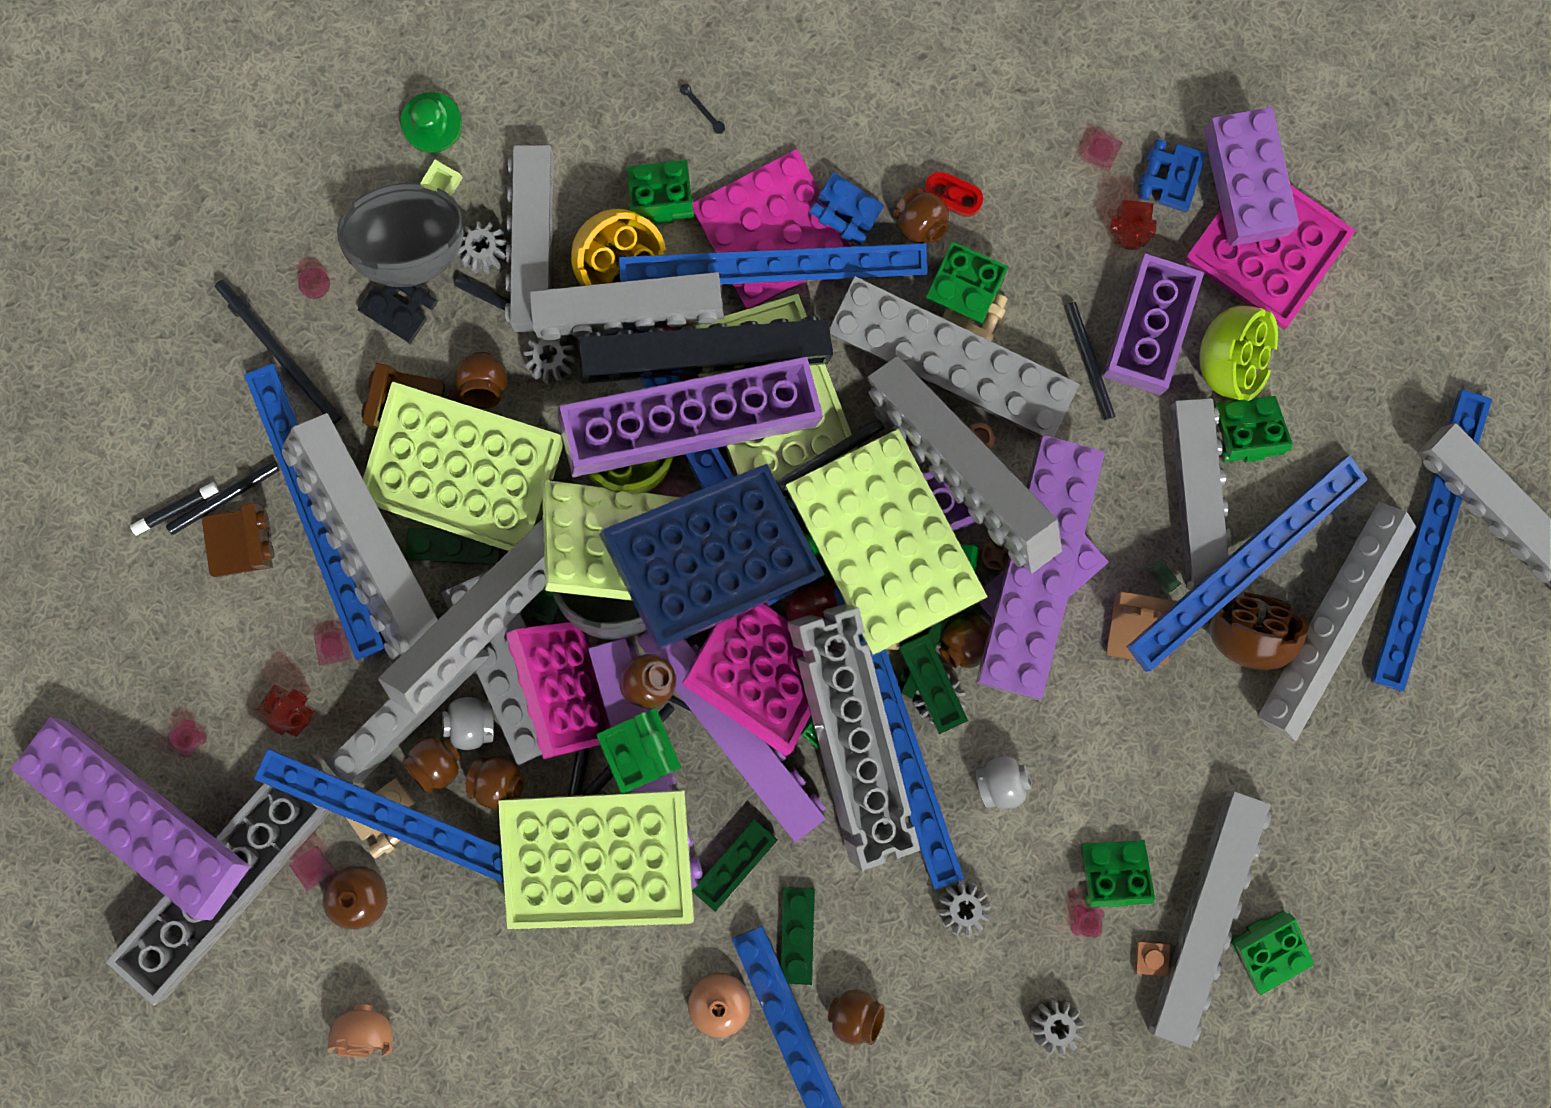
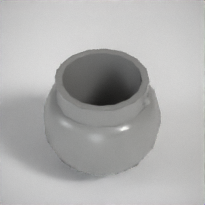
M462 697L454 700L447 712H442L443 737H449L450 743L454 747L461 750H472L479 748L483 743L493 742L494 721L493 708L490 702L482 703L477 698Z
M1011 756L993 758L985 764V767L976 769L978 788L987 809L995 806L1003 810L1013 809L1025 801L1027 790L1032 789L1027 766L1025 764L1019 765L1018 761Z

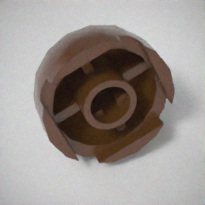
M350 866L336 872L328 880L323 891L322 905L326 916L335 925L344 929L360 930L374 924L383 915L388 902L384 880L376 871L365 866Z

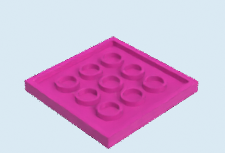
M798 149L692 203L694 215L715 253L851 247L849 242L841 237L842 234L828 224L826 227L818 222L819 219L809 213L815 202L824 208L826 206L816 200L821 191ZM808 280L738 283L732 285L744 308L750 309L762 305Z
M1292 185L1290 186L1299 226L1289 236L1229 247L1220 209L1184 259L1247 305L1272 312L1276 318L1277 326L1283 330L1292 322L1356 231Z
M762 604L713 626L681 684L787 756L793 751L811 715L797 658L804 657L803 650L793 646L787 623L789 621L765 604Z
M571 622L521 628L507 632L508 649L517 668L518 682L523 688L527 702V712L532 719L537 735V745L542 752L543 758L546 759L600 745L596 734L611 727L588 650L591 648L587 633L576 628Z

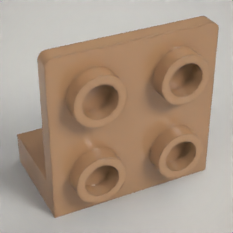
M1126 592L1115 594L1106 655L1137 661L1126 646L1178 601ZM1167 656L1158 665H1167L1169 662V656Z

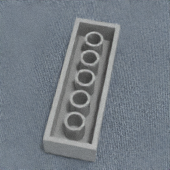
M487 572L441 592L448 609L463 597ZM522 610L484 647L490 654V657L476 669L518 765L525 764L542 756V752L537 745V735L532 719L527 712V702L523 688L518 682L517 668L508 649L509 642L506 635L507 632L515 629L530 627Z

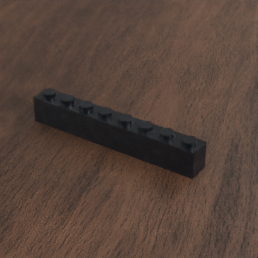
M816 316L805 317L795 322H789L788 319L781 318L772 320L768 324L746 321L742 322L740 326H727L726 323H716L710 325L709 328L697 329L693 325H687L675 331H666L665 328H652L647 333H634L632 330H622L617 332L616 335L603 336L599 332H593L579 338L578 342L582 384L733 372L803 357L808 358L810 366L828 364L833 356L828 319L819 320Z

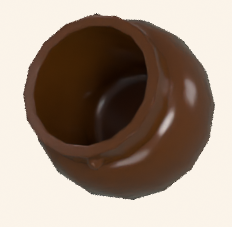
M915 188L899 201L894 210V218L899 222V229L902 234L910 241L917 244L934 243L941 239L948 230L949 210L945 202L936 194L925 192L921 188Z
M475 352L463 359L455 373V382L460 392L461 401L468 406L478 409H487L499 404L501 395L508 384V374L505 365L488 352Z
M968 612L963 617L952 619L946 624L939 640L941 656L948 664L955 668L961 666L971 669L980 665L990 628L989 625L973 612Z
M647 653L636 656L626 665L621 674L619 682L621 694L626 701L638 707L651 709L661 706L672 697L676 688L674 668L668 660L656 654Z
M429 736L419 740L412 746L409 756L403 757L402 764L419 787L426 794H431L434 788H445L456 779L459 772V766L456 761L461 757L446 738L440 741L436 737Z
M503 756L477 758L472 763L466 779L467 796L470 799L475 798L480 805L493 810H499L498 801L520 798L524 788V778L521 776L517 764Z
M858 989L848 990L840 998L835 997L828 1012V1022L832 1023V1030L840 1041L850 1045H860L862 1043L873 1045L883 1025L885 1005L876 1001L868 992Z

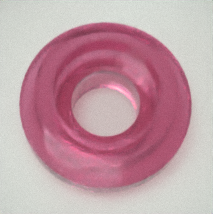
M310 268L301 274L298 285L300 291L306 297L318 299L328 292L330 280L328 275L321 269ZM318 279L320 281L319 287L311 289L310 282Z

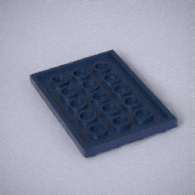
M767 464L605 528L599 533L657 651L817 581L825 575Z

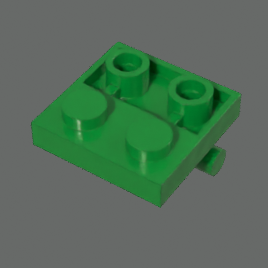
M687 160L627 166L630 208L632 212L641 215L650 222H655V225L673 223V220L694 218Z
M952 241L926 299L983 324L998 290L1000 291L1009 266Z
M1276 396L1254 398L1250 401L1239 400L1215 404V407H1218L1219 410L1218 426L1226 450H1222L1221 454L1223 462L1243 460L1245 463L1263 461L1265 457L1285 455L1286 452L1291 451L1293 443Z
M657 708L641 713L628 721L596 734L621 794L682 768Z
M1145 840L1082 844L1081 854L1088 893H1085L1086 906L1127 907L1128 905L1154 904L1155 893Z
M1284 910L1266 920L1261 918L1246 927L1247 931L1234 937L1230 942L1232 949L1235 952L1238 951L1251 983L1260 996L1315 965L1296 919L1290 912L1286 913Z

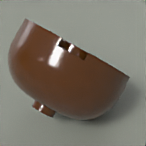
M1244 592L1245 597H1234L1210 618L1209 631L1216 648L1234 663L1256 670L1278 669L1292 662L1301 652L1309 630V622L1306 617H1298L1290 611V604L1275 597ZM1252 598L1260 599L1270 606L1267 608L1262 626L1255 625L1261 604ZM1232 605H1234V608H1233V611H1232V614H1231V617H1230V620H1229V623H1228V622L1224 619V615H1225V613L1227 612V610H1228Z

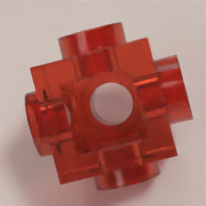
M1123 200L1117 208V215L1112 216L1110 233L1115 234L1114 244H1120L1122 248L1127 250H1138L1144 247L1150 238H1154L1157 221L1152 219L1154 203Z
M276 684L271 687L256 709L268 722L267 726L280 735L288 732L295 737H298L302 729L309 724L315 712L306 703L309 699L306 695L294 688L289 692Z

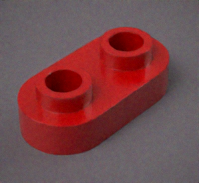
M935 172L926 180L924 191L934 193L940 197L947 205L949 211L963 217L974 216L980 211L983 204V194L977 186L946 172ZM940 185L944 187L945 192L937 194L934 191V187ZM970 198L973 204L971 206H964L962 199Z

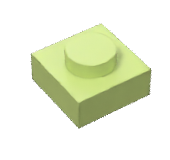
M434 160L420 184L422 188L436 192L439 188L452 196L463 177L460 173Z

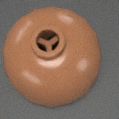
M714 972L702 977L694 985L688 1000V1012L692 1023L700 1032L714 1038H725L737 1033L746 1024L751 1011V998L747 987L739 978L727 973ZM725 1008V1012L721 1014V1010Z
M354 1005L353 1011L342 1013L331 1025L327 1052L331 1053L337 1048L336 1055L370 1057L368 1054L372 1053L373 1050H382V1056L392 1054L393 1043L391 1024L383 1014L374 1012L372 1005Z

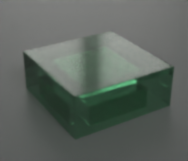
M1162 559L1146 569L1165 594L1172 592L1182 584Z

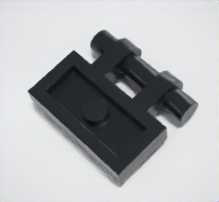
M374 285L358 308V311L411 344L427 321L425 316L418 313L419 309L424 305L428 309L433 310L438 300L429 295L430 292L422 286H388L384 291ZM399 291L412 298L408 306L395 298Z

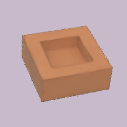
M1136 941L1135 973L1168 976L1170 944Z

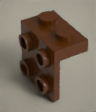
M376 363L375 371H372L369 377L370 391L368 400L364 402L361 410L362 423L376 431L378 430L392 382L440 397L444 396L445 383L438 379L401 373L387 364Z
M256 503L243 504L242 510L210 515L203 518L205 547L211 576L222 577L273 568L274 549L272 542L269 540L267 529L270 526V521L264 507Z

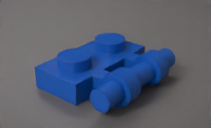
M1156 139L1153 149L1148 151L1146 158L1148 165L1145 174L1141 175L1138 183L1140 187L1138 198L1147 201L1150 199L1152 191L1155 190L1161 192L1157 204L1187 212L1191 205L1206 152L1177 144L1173 154L1164 152L1167 142ZM1160 165L1169 167L1165 180L1157 177Z
M833 172L816 199L825 205L826 208L815 202L809 213L819 219L818 222L826 227L828 224L840 232L843 239L848 242L852 240L861 246L867 235L859 231L858 227L868 233L884 205ZM836 212L837 214H839L840 216H842L843 218H845L846 220H848L849 223H847L846 221L842 220L841 218H839L838 216H836L834 213Z

